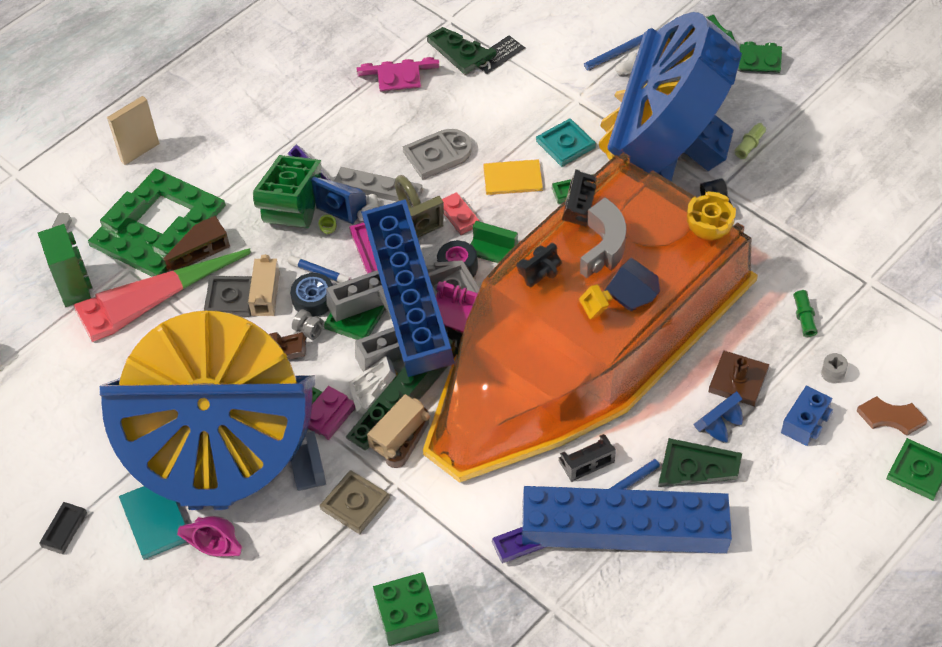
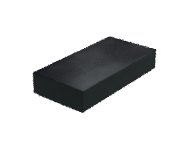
M63 501L39 542L41 548L63 555L87 514L86 509Z

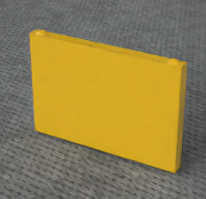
M539 159L483 163L486 195L543 191Z

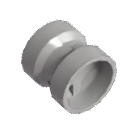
M304 309L297 312L292 321V329L298 333L303 332L311 340L316 339L324 327L323 319L317 316L312 317L311 313Z

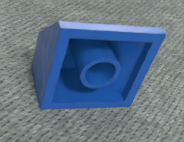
M313 177L311 179L316 208L353 225L358 219V211L367 205L365 192L346 184Z

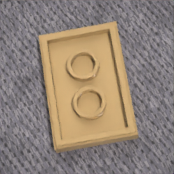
M144 96L139 97L107 117L120 161L124 165L160 144L148 101Z

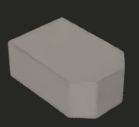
M64 212L59 213L52 227L65 224L66 230H68L72 222L70 215Z

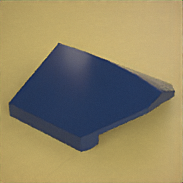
M631 257L619 269L604 291L608 290L614 300L629 311H633L637 307L650 303L660 292L659 279L656 274Z

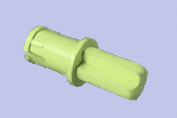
M762 123L754 125L751 131L743 136V141L735 149V155L738 158L745 159L750 151L758 146L759 139L766 132V127Z

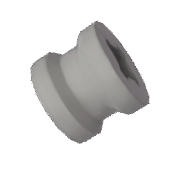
M838 353L827 355L821 370L823 379L832 384L842 382L848 367L847 359Z

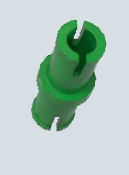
M806 290L796 291L793 294L797 307L796 317L800 320L803 336H815L818 333L814 320L815 311L810 305L808 292Z

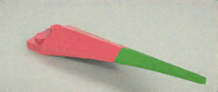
M250 248L99 292L95 294L96 297L74 304V308L89 338L94 342L115 334L159 303L211 273L249 255L251 251Z

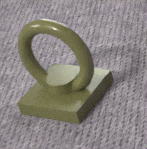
M398 175L395 178V190L399 201L406 199L417 238L443 227L444 202L441 197L437 196L421 203L409 179L404 175ZM405 191L407 192V194H408V196H409V198H410V200H411V203H412L413 207H411V205H410V203H409V201H408V198H407V196H406Z

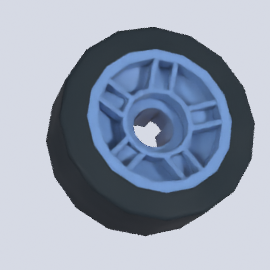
M307 273L297 278L293 282L290 291L294 309L297 312L304 309L310 312L312 317H318L327 313L329 308L327 306L326 288L333 286L331 280L320 273Z

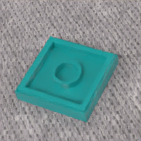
M571 118L536 136V142L561 167L596 148V142Z

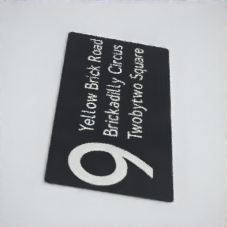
M508 35L491 47L496 49L497 56L478 68L488 74L526 47Z

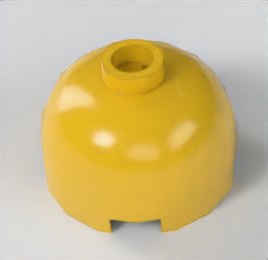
M706 192L704 196H699L698 198L695 196L689 202L687 223L690 230L699 238L704 240L720 239L731 230L735 221L736 208H733L729 203L727 196L716 192Z

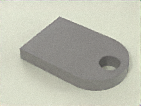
M444 129L402 146L403 153L422 180L462 164L470 157L472 152L470 137L458 129ZM460 141H461V142H464L463 145H456V144H455L456 142H460Z

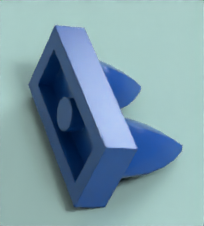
M736 391L693 425L699 432L705 429L715 439L727 443V428L720 416L722 415L733 424L742 425L743 414L738 404L742 397Z

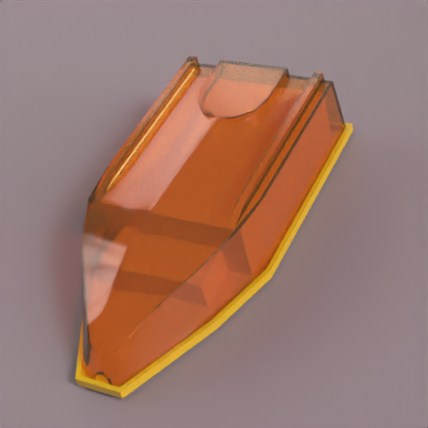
M624 152L619 156L615 155L593 175L597 178L596 183H594L597 186L592 207L606 197L622 213L626 223L625 251L622 259L613 270L608 269L604 265L598 273H593L588 278L580 273V258L597 246L603 239L588 225L585 227L562 220L566 200L510 250L481 284L467 318L458 352L454 358V364L451 365L423 447V455L460 483L563 446L627 413L757 281L758 275L751 271L752 238L744 233V226L737 222L732 226L728 234L716 240H704L697 237L690 230L687 223L688 204L695 196L652 170L650 173H647L630 163V156ZM551 243L556 244L557 254L562 261V264L557 267L558 275L553 279L546 276L533 287L527 286L524 277L518 272L517 263L522 259L530 260L534 257L533 252L540 245L547 247ZM631 257L658 276L660 286L658 295L652 302L637 307L633 311H629L612 299L607 301L609 306L598 318L590 320L579 300L590 286L598 284L603 292L619 269Z

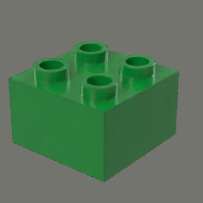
M424 572L373 586L375 601L388 646L439 632L438 617Z

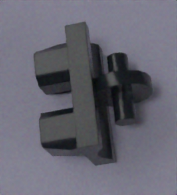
M551 243L547 247L540 245L534 250V257L530 260L522 259L516 265L519 274L524 277L526 285L533 287L546 276L551 279L555 278L558 275L557 267L562 264V261L557 254V245Z

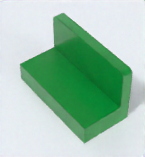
M475 221L471 245L475 248L478 258L509 266L518 248V232Z

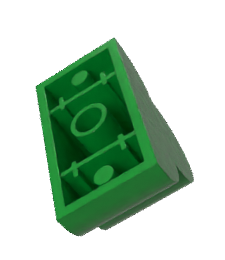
M285 155L277 157L253 190L254 205L256 208H260L261 219L264 223L308 228L311 225L315 211V198L311 179L313 177L320 178L321 160Z

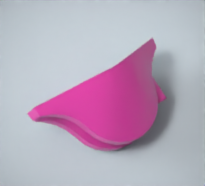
M218 516L198 517L194 523L178 528V536L207 555L217 557L240 556L242 546L235 537V528L227 519Z

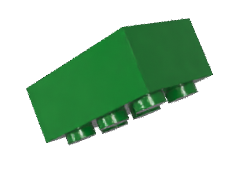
M61 224L37 232L49 269L65 308L91 299L89 290L93 289L89 276L84 277L88 274L78 246H72L76 244L72 231L67 232L65 224Z

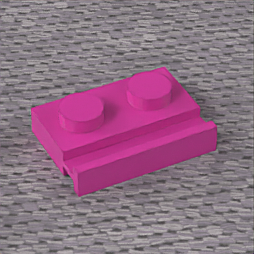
M328 385L312 404L308 429L330 440L354 411V401Z

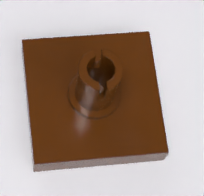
M723 350L708 392L728 398L737 391L742 397L741 403L755 407L770 364Z

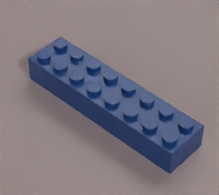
M406 199L361 212L408 377L455 364Z
M546 486L523 487V546L541 544V547L727 554L732 540L729 493Z

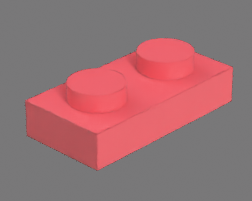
M456 192L443 198L444 215L459 234L462 235L473 230L475 221H479V219Z

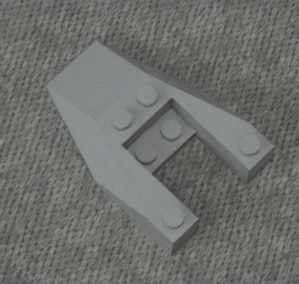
M463 260L435 262L432 266H426L435 296L438 292L436 288L439 281H447V283L455 285V287L459 285L462 290L465 287L467 291L479 292L483 296ZM378 270L326 288L327 306L336 322L382 305L385 306L390 315ZM394 327L355 341V358L363 372L385 356L392 363L402 357Z

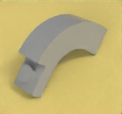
M606 197L588 210V226L597 232L603 240L580 258V273L586 278L593 273H598L604 265L608 269L613 270L622 259L625 251V219L620 210Z

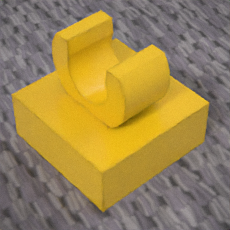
M598 284L590 286L579 298L590 320L598 318L609 306L607 301L613 299L609 291L602 292Z

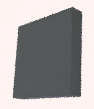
M210 276L204 311H221L240 317H250L251 311L248 301L252 276Z

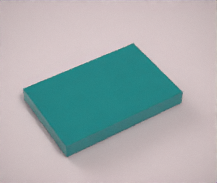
M145 486L119 496L143 560L186 543L184 539L177 535L178 528L185 525L175 501L166 499Z

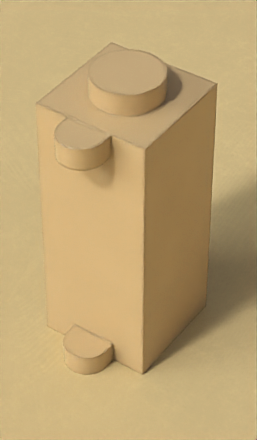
M266 254L261 255V259H254L248 301L252 316H275L280 271L277 259H270V256Z
M405 394L367 434L369 447L386 459L393 458L401 445L424 421L430 418L429 413L424 410L423 404L418 399H412Z

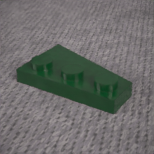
M441 27L427 35V42L464 75L497 56L496 49L491 47L487 49L475 40L470 42L463 39V35L445 27Z
M668 438L658 487L737 480L742 453Z

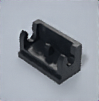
M575 169L570 181L562 220L587 227L588 210L592 207L597 186L594 184L597 180L595 176Z
M605 434L599 436L598 442L569 455L565 451L560 453L561 457H559L558 461L571 482L615 463L616 449Z

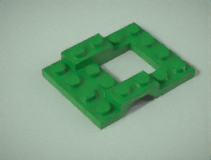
M155 168L132 193L126 191L100 219L101 227L91 236L88 243L90 247L151 277L167 273L164 257L195 224L217 216L226 206L225 200ZM160 196L190 209L185 217L178 216L163 234L137 222Z

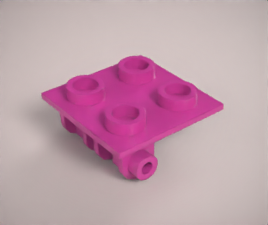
M439 281L436 288L438 292L435 297L444 326L469 334L486 298L481 296L479 292L467 291L465 287L462 290L459 285L455 287V285L449 284L447 281Z

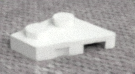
M387 356L349 382L356 412L361 416L367 412L396 376L392 361Z

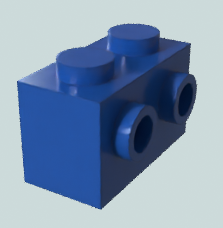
M806 385L785 417L781 434L808 446L812 438L816 440L819 437L823 428L821 426L822 422L829 421L834 410L830 408L833 398Z

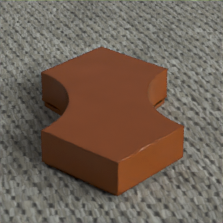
M878 396L859 405L856 410L872 429L887 426L898 429L904 435H909L925 426L928 421L913 403L892 405L884 402Z

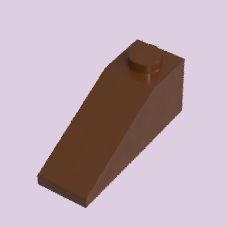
M216 216L195 224L164 257L167 271L170 272L190 266L229 248L230 244L227 233Z

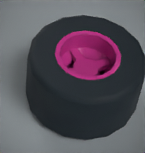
M460 240L450 241L438 250L437 262L463 260L472 277L476 275L478 270L477 252L471 244Z

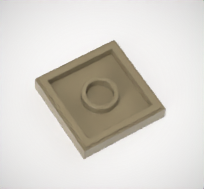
M350 470L319 506L320 510L360 535L388 502L390 494Z

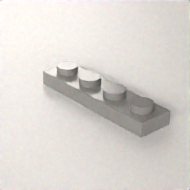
M340 167L334 182L358 188L365 192V195L375 194L377 198L395 202L399 201L395 190V178ZM411 182L420 198L423 191L422 184ZM405 191L406 196H407V198H408V201H409L410 205H412L411 200H410V198H409L407 192Z

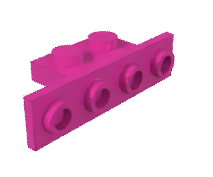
M426 57L422 61L405 59L401 61L402 63L394 64L392 61H385L381 65L374 66L372 63L361 64V67H356L358 76L378 74L380 91L421 87L419 70L439 68V59H434V57Z

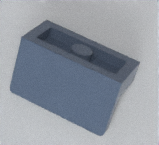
M315 431L306 433L307 444L301 445L291 460L298 491L327 485Z

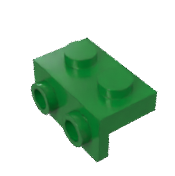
M744 42V44H740L739 50L742 55L738 67L739 71L780 73L782 46H777L776 43L756 45L755 42Z

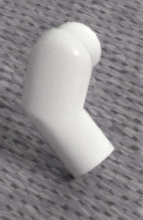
M629 53L626 61H622L615 66V71L618 75L631 74L637 53Z
M370 194L367 196L368 205L364 206L357 213L360 221L364 222L361 212L379 207L377 195Z

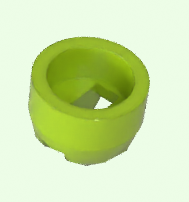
M324 215L319 219L318 225L323 233L332 234L336 230V219L332 215Z

